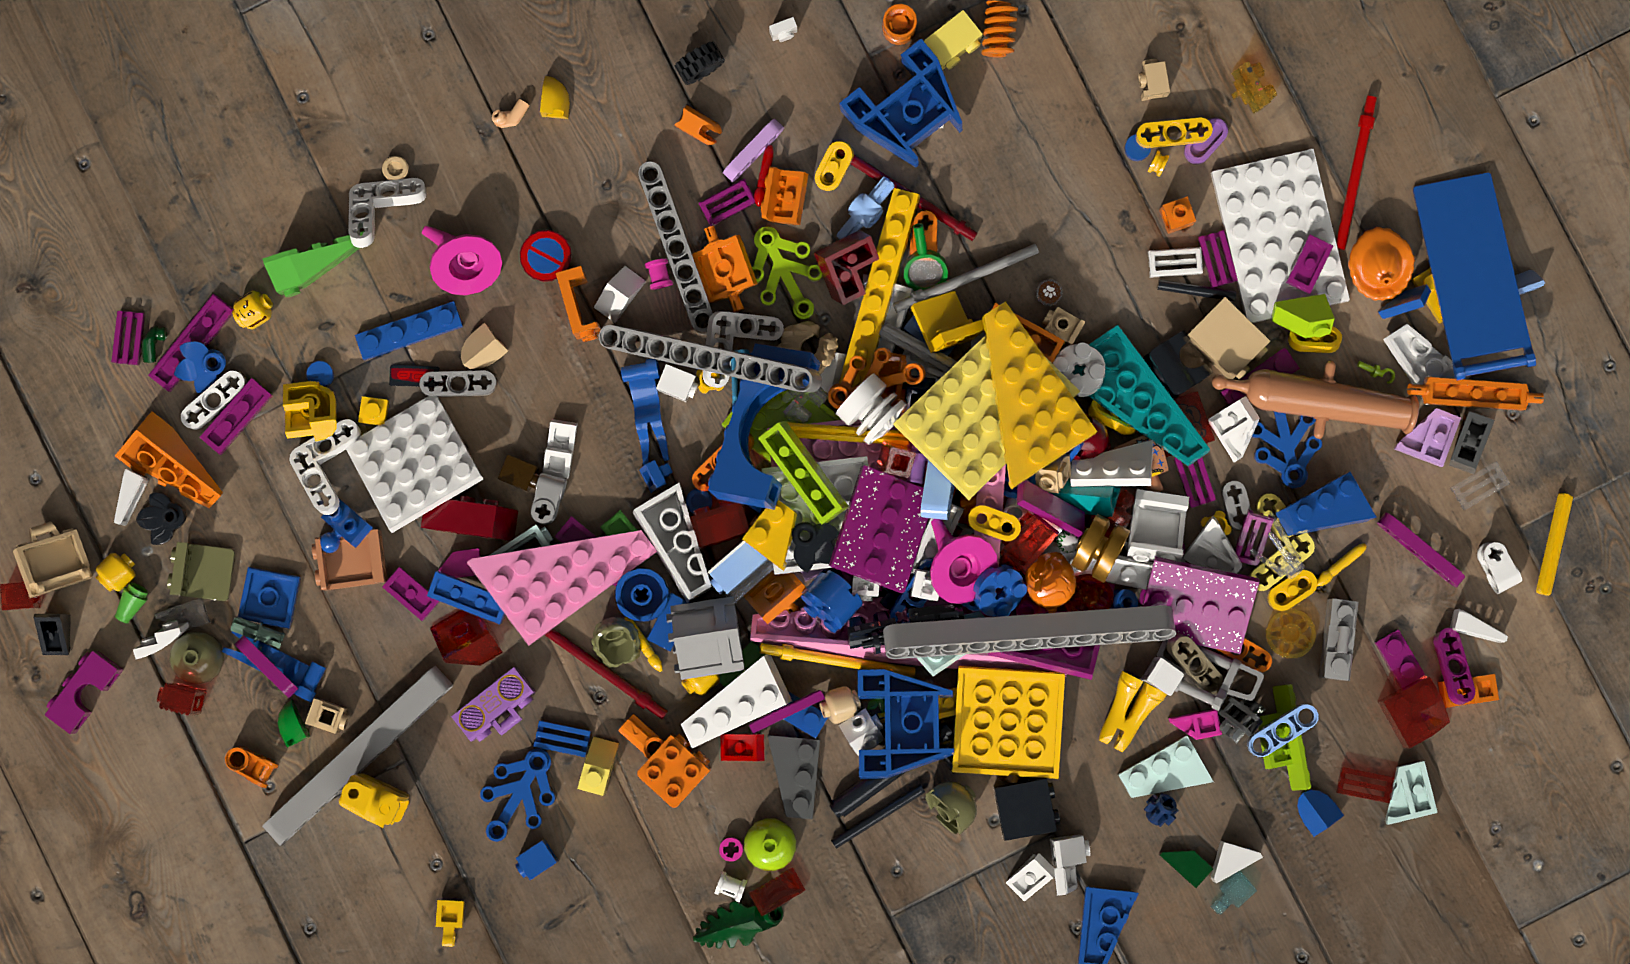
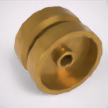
M1097 514L1090 528L1085 530L1076 548L1078 551L1071 566L1083 572L1087 570L1092 559L1097 560L1092 570V577L1104 583L1131 531L1121 525H1117L1114 527L1109 538H1107L1105 534L1110 526L1109 519Z

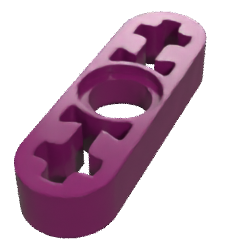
M1445 628L1436 633L1433 644L1448 697L1453 703L1463 705L1474 698L1475 687L1459 633L1452 628ZM1443 638L1451 639L1452 643L1449 645L1448 643H1443ZM1455 651L1454 654L1446 656V653ZM1451 659L1459 663V673H1453L1449 669L1448 664ZM1461 676H1462V678H1463V680H1461V681H1459V680L1456 681V682L1453 681V679H1457V678H1459V677H1461ZM1459 688H1460L1461 690H1464V689H1465L1466 694H1465V695L1458 694V693H1457V690H1458Z
M244 635L234 644L288 698L298 690Z

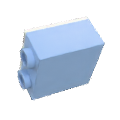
M742 541L708 571L713 578L710 583L719 594L725 591L727 595H730L768 560L745 541Z

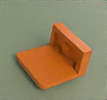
M673 732L638 770L637 775L670 807L676 808L709 773L711 767L708 764L711 761L700 751L694 753L689 748V741L682 734L679 733L676 736Z

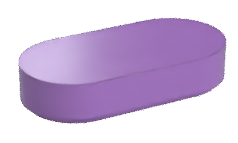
M1208 119L1212 124L1213 131L1207 141L1185 145L1184 156L1190 163L1201 164L1205 162L1225 140L1228 134V127L1222 119ZM1200 127L1197 131L1199 137H1202L1207 129Z

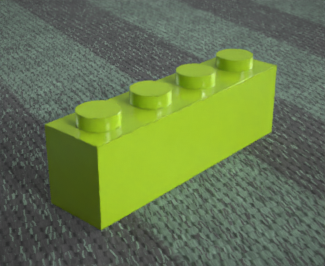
M786 421L778 422L758 438L821 525L830 522L849 507Z

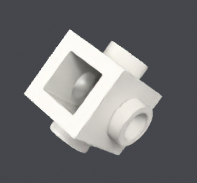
M863 709L854 717L839 725L847 741L858 756L859 750L873 749L885 740L880 731L884 727L876 714L871 717L866 709Z

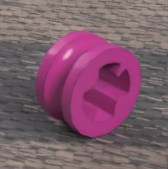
M734 837L724 839L719 847L720 855L729 862L738 860L743 852L741 841ZM729 842L736 843L734 847H739V852H734L733 857L727 856L728 852L724 853L723 848L727 847Z

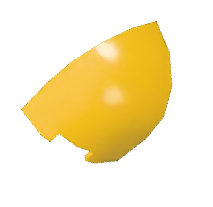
M545 76L540 105L542 117L568 119L570 102L565 86L556 78Z

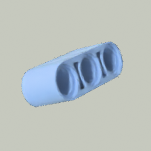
M929 460L921 503V517L949 520L955 486Z
M1300 704L1253 733L1247 741V747L1253 755L1265 757L1312 728L1317 723L1319 714L1313 706ZM1307 708L1312 713V719L1309 723L1303 724L1299 721L1298 714L1302 709ZM1280 723H1286L1290 728L1289 734L1284 738H1280L1276 734V727ZM1258 737H1263L1267 741V747L1262 752H1256L1253 748V742Z

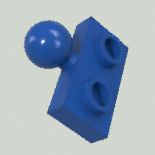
M339 499V507L333 514H323L321 516L334 529L332 532L324 533L320 537L322 551L326 553L337 551L340 546L341 537L356 548L373 527Z

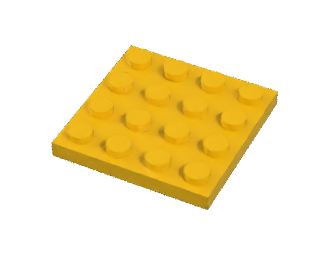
M958 666L952 772L1059 779L1065 673Z

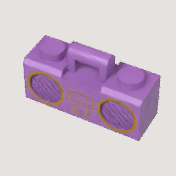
M513 667L451 717L471 742L476 739L481 742L492 733L490 730L492 726L502 736L522 720V717L515 708L519 706L523 709L534 699L531 695L536 691L518 668ZM508 710L511 715L499 724L496 719Z

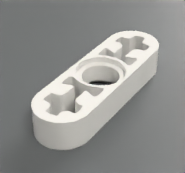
M237 371L226 372L182 411V423L187 428L193 430L201 429L247 384L244 375ZM231 377L234 379L239 377L240 380L237 382L239 387L237 389L233 387L228 389L226 392L230 396L227 398L225 393L219 390L218 387L222 386V388L226 389L231 384L229 381ZM212 393H218L221 397V403L215 408H211L207 404V398ZM201 403L206 410L210 411L208 415L206 412L199 414L197 417L198 423H189L191 418L189 413L191 411L198 413L202 409L198 404Z

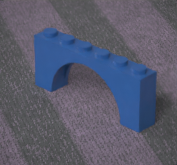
M756 343L753 351L749 354L812 368L817 371L821 364L811 352ZM759 363L754 367L756 376L761 371ZM783 368L778 373L780 381L785 377ZM807 373L803 376L802 381L805 387L810 381ZM741 379L740 392L732 406V417L724 431V442L722 448L717 453L715 470L708 482V491L717 499L775 510L782 484L774 476L765 474L755 468L749 454L748 439L750 428L760 409L771 398L788 389Z

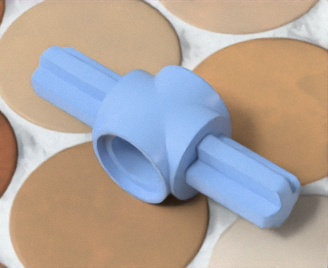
M883 177L869 195L862 193L857 196L848 209V214L851 217L837 233V237L842 239L860 230L863 226L865 228L872 227L883 213L881 203L895 187L894 183L888 178Z

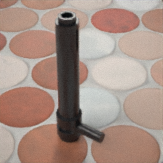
M941 720L939 722V749L947 748L946 746L952 743L950 740L954 738V734L945 721ZM953 755L943 758V761L946 763L951 772L953 767ZM906 772L889 778L860 779L832 800L833 803L829 806L837 818L845 817Z

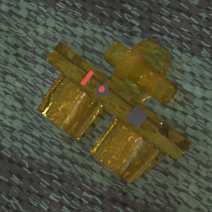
M1248 61L1232 72L1235 79L1233 84L1237 91L1231 94L1233 100L1241 97L1245 105L1249 104L1253 114L1261 111L1277 96V92L1271 84L1263 87L1259 81L1265 75V70L1261 63L1250 64Z

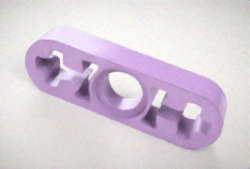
M776 119L771 120L725 168L723 174L732 182L737 180L765 151L766 147L781 134L784 127Z

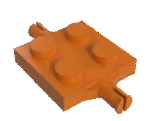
M709 226L704 229L709 244L702 250L693 253L692 257L709 303L729 298L733 312L736 313L744 310L739 294L758 283L741 236L735 235L725 240H719L715 226Z

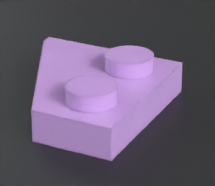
M1436 408L1414 427L1411 433L1402 438L1395 445L1394 450L1443 467L1461 417Z

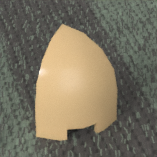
M486 323L476 329L466 339L462 347L461 360L463 365L469 369L488 367L508 352L505 345L494 336L493 331Z

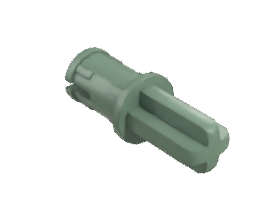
M240 617L234 618L230 629L235 633L252 638L255 643L260 641L277 649L280 648L281 641H283L285 635L283 632L281 633L262 626L263 623L261 622L256 624Z

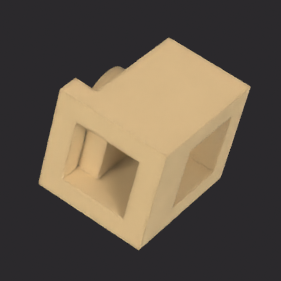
M1158 59L1143 61L1142 72L1138 73L1140 88H1145V91L1141 94V101L1167 97L1170 93L1165 61L1158 62Z
M1057 307L1055 312L1049 310L1042 323L1046 325L1044 330L1063 339L1064 344L1070 346L1074 343L1085 321ZM1065 320L1067 328H1059L1058 321Z

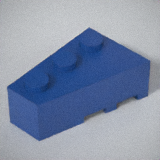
M1351 471L1337 477L1275 513L1288 536L1364 523L1377 518Z

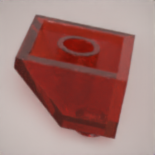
M459 610L430 627L445 663L481 666L503 653L487 620L469 612Z

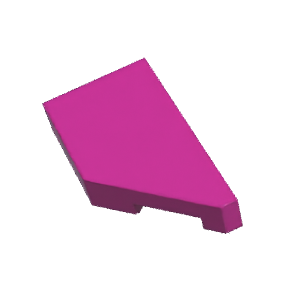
M480 549L452 552L439 571L456 578L476 576L467 562L472 558L481 557Z
M1215 709L1168 718L1171 724L1195 740L1222 735L1218 712Z

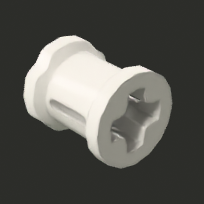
M722 871L714 894L722 893L740 902L747 880L735 879L727 876V873Z

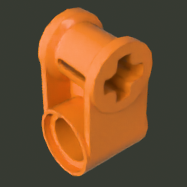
M921 211L913 220L910 255L917 251L913 225L921 222L923 217L927 218V222L932 224L928 226L927 230H924L927 250L937 252V218L930 211ZM921 258L916 260L923 262H936V260L931 258Z
M244 746L230 749L225 756V763L230 770L244 776L247 780L262 788H267V781L274 768L277 769L279 766L272 759ZM236 751L243 753L245 756V762L242 766H238L233 762V754Z

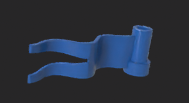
M647 359L645 363L621 367L623 382H629L643 465L649 463L648 422H650L657 438L664 461H668V446L662 425L660 400L655 379L660 378L658 360Z
M233 631L231 632L238 638H241L243 636ZM246 637L298 688L294 694L312 703L316 695L314 691L326 668L314 662L308 666L263 642L256 641L255 643L252 638ZM223 647L221 652L259 670L243 653Z

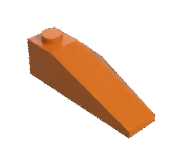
M153 411L150 412L115 455L116 458L134 472L142 476L147 473L157 478L158 484L164 487L169 484L179 489L181 495L209 509L223 494L222 490L174 428Z

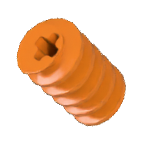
M987 1L986 4L990 8L985 10V14L990 18L984 20V25L989 28L983 31V35L987 39L982 41V45L987 49L982 50L981 54L987 57L1003 58L1015 51V49L1008 47V43L1016 41L1015 38L1009 36V33L1016 32L1017 29L1009 25L1017 21V18L1011 16V13L1018 11L1019 8L1004 1Z

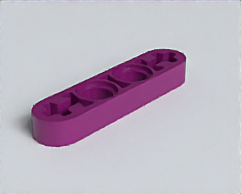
M1385 512L1378 520L1377 524L1446 582L1457 588L1463 581L1465 575L1391 514Z

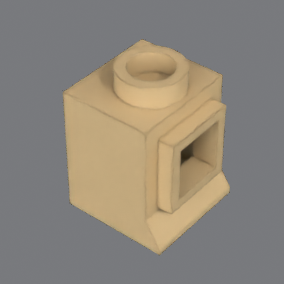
M1064 454L1035 473L1036 486L1050 493H1059L1060 489L1065 486L1067 480L1071 477L1070 454Z
M314 698L305 724L338 734L340 730H345L349 715H346L348 708ZM323 709L335 713L331 725L320 721Z

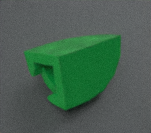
M293 699L284 704L279 712L277 723L280 735L287 748L311 737Z

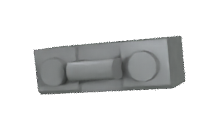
M1327 599L1319 678L1350 681L1359 602Z

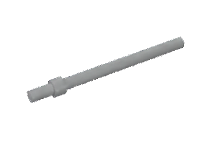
M1036 244L1030 245L924 291L922 289L911 293V296L893 303V307L896 313L910 308L914 303L939 296L1039 253Z

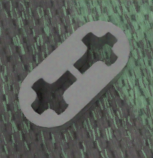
M1231 481L1222 487L1221 497L1229 525L1235 530H1241L1242 526H1240V523L1233 520V517L1237 516L1236 507H1239L1241 515L1247 514L1248 509L1251 510L1245 486L1241 482ZM1234 485L1235 489L1240 490V494L1237 495L1238 504L1234 503L1232 496L1228 497L1227 492L1231 490L1230 486Z

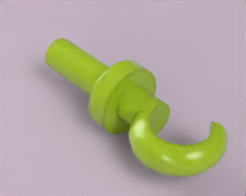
M1359 361L1357 367L1370 372L1371 377H1383L1389 371L1392 377L1387 383L1390 384L1395 380V372L1390 368L1380 370L1379 365L1376 364L1373 367L1362 361Z

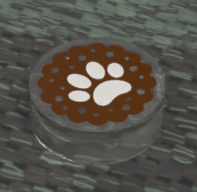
M1044 280L1036 289V298L1044 306H1054L1062 298V287L1055 280Z

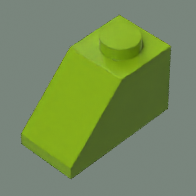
M1325 294L1277 301L1274 303L1271 315L1272 322L1304 338L1323 337L1330 334L1335 319Z

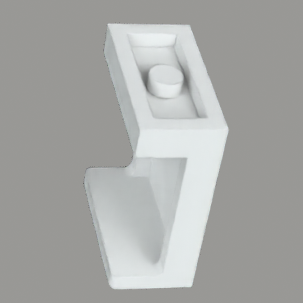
M1137 489L1133 500L1127 557H1131L1139 562L1153 561L1154 556L1181 562L1189 497Z

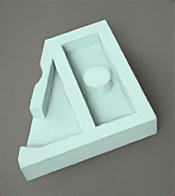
M1425 761L1398 766L1386 814V824L1389 825L1438 813Z

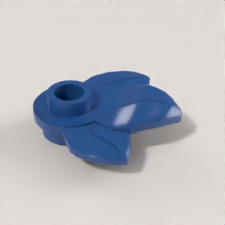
M201 342L183 343L179 348L185 358L176 366L174 376L181 380L194 381L196 392H204L215 383L216 375L224 370L226 365L225 357L218 350H208ZM211 357L217 360L216 365L213 367L207 364L208 359Z

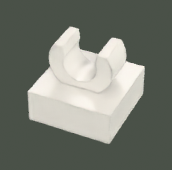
M916 569L911 596L938 601L939 596L931 584L930 571Z

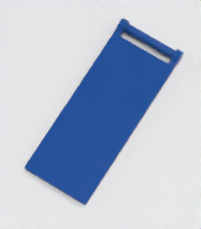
M1483 173L1415 186L1413 194L1456 381L1465 379V376L1523 365L1527 367L1536 366V358L1529 337L1491 174ZM1523 348L1524 355L1463 366L1461 359Z

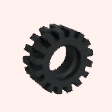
M713 41L693 49L694 51L687 53L685 57H682L674 65L685 85L702 80L703 77H707L711 72L716 71V68L725 62L723 55Z

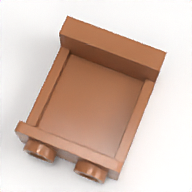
M371 530L356 548L341 537L340 546L333 553L322 551L320 537L315 538V544H312L313 559L318 561L319 570H315V580L317 586L321 585V590L327 591L380 584L388 581L382 530Z

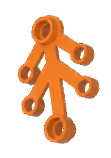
M881 347L874 352V360L863 381L873 373L877 376L879 375L884 363L891 359V352L888 348ZM880 351L886 352L887 357L885 360L879 358ZM853 356L849 361L850 367L842 383L834 384L829 389L828 401L834 408L839 409L844 403L837 396L839 391L845 393L846 400L859 386L852 387L858 372L867 365V360L864 356ZM856 358L862 361V366L860 368H857L854 365V360ZM911 363L905 366L903 372L880 379L887 385L886 388L903 382L915 385L924 380L925 369L919 363ZM913 368L919 371L918 378H914L911 375ZM884 392L881 395L883 399L889 396ZM896 398L891 406L894 407L896 401L903 400L905 403L906 401L902 398Z

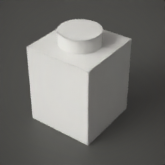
M666 364L656 389L661 393L687 403L689 397L694 398L699 384L695 383L696 376Z

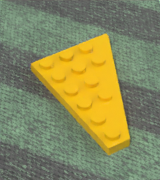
M1005 301L986 313L982 320L987 337L986 345L989 350L991 377L1000 419L999 427L1005 451V464H1007L1009 476L1008 484L1013 489L1096 434L1097 430Z

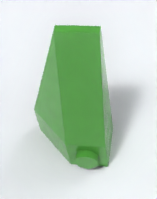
M350 235L334 239L332 241L333 244L329 246L328 243L319 242L312 244L307 249L308 251L305 252L297 251L295 248L262 259L276 292L280 295L285 294V297H292L300 294V289L308 287L360 248L355 247L351 243Z

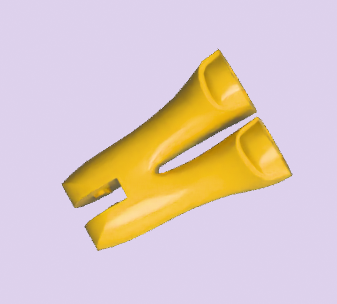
M1124 671L1119 676L1112 707L1099 735V741L1108 744L1117 728H1119L1121 731L1115 741L1114 748L1120 752H1123L1128 747L1145 718L1167 696L1164 692L1144 682L1131 711L1125 718L1127 709L1143 681Z

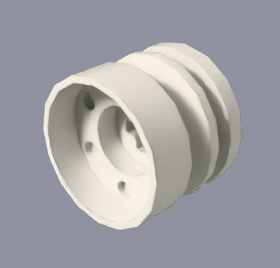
M874 373L853 391L836 412L847 425L853 424L858 419L862 422L856 432L859 436L868 428L871 430L864 439L868 445L876 439L883 437L894 426L893 424L900 418L902 411L907 406L903 400L899 401L894 407L891 406L898 396L896 393H892L883 399L881 395L887 385Z

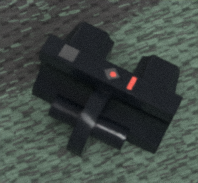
M886 611L876 612L873 615V622L864 623L863 617L860 616L851 617L848 627V644L850 649L859 647L863 649L872 648L874 654H880V646L885 645L883 630L886 626L897 624L895 617L890 618Z

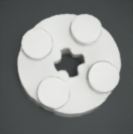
M1086 343L1067 346L1059 352L1053 362V365L1080 391L1077 394L1078 397H1085L1095 393L1104 381V359L1095 348L1090 347ZM1075 365L1086 367L1083 376L1072 373L1075 370Z

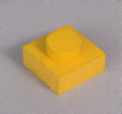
M362 396L358 422L370 425H383L387 420L389 400Z

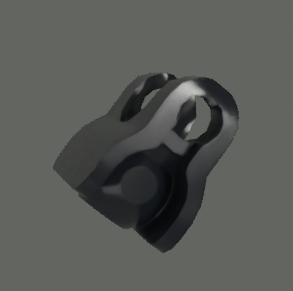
M1185 330L1160 344L1143 357L1144 361L1173 399L1213 373L1208 364H1203L1197 368H1188L1181 362L1179 352L1190 340Z

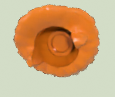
M1375 227L1366 230L1357 239V242L1351 249L1348 261L1350 276L1353 284L1357 286V290L1367 298L1375 301H1384L1399 295L1408 286L1414 271L1415 256L1408 242L1401 238L1399 234L1390 228Z

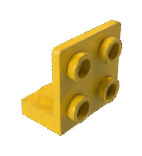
M955 291L914 303L911 306L930 353L974 340L984 332L983 320L973 322L972 319H967Z

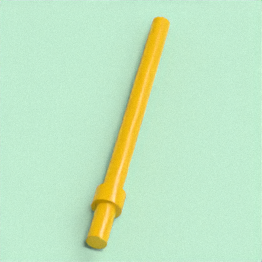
M761 643L760 654L779 656L781 660L791 661L792 659L861 670L885 669L914 678L915 667L796 649L793 645L788 644L778 646Z

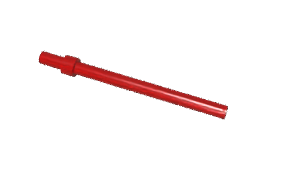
M1375 96L1366 97L1363 115H1360L1358 122L1360 130L1336 240L1337 249L1345 250L1370 129L1374 128L1375 118L1373 117L1377 101Z

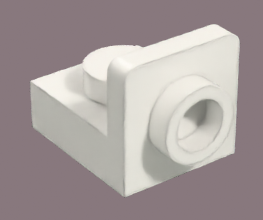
M853 575L852 595L857 593L862 601L873 602V597H878L879 585Z

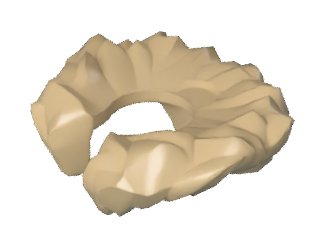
M810 321L787 326L781 335V343L777 347L801 351V346L805 340L812 336L819 338L820 326ZM827 333L820 338L818 350L814 354L821 362L818 370L820 374L824 372L827 366H830L832 360L835 359L836 349H838V339L833 337L831 333Z

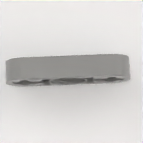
M484 370L428 372L421 377L419 383L420 389L426 396L437 397L486 396L493 393L497 386L494 375ZM474 376L473 382L482 381L483 376H487L488 381H492V385H487L486 390H482L481 385H473L474 391H469L470 380L468 377ZM442 377H447V392H443V386H436L432 392L428 387L424 386L425 383L430 381V378H434L437 383H443ZM453 378H464L466 381L465 388L461 391L453 390L451 388Z

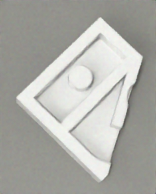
M1245 396L1207 421L1233 462H1236L1243 457L1260 418Z

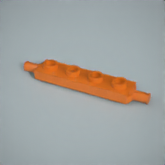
M1425 377L1423 385L1409 383L1407 389H1417L1407 390L1408 395H1422L1423 404L1523 411L1526 410L1528 403L1542 404L1544 399H1536L1544 397L1543 393H1531L1527 384L1465 379L1456 381V379Z

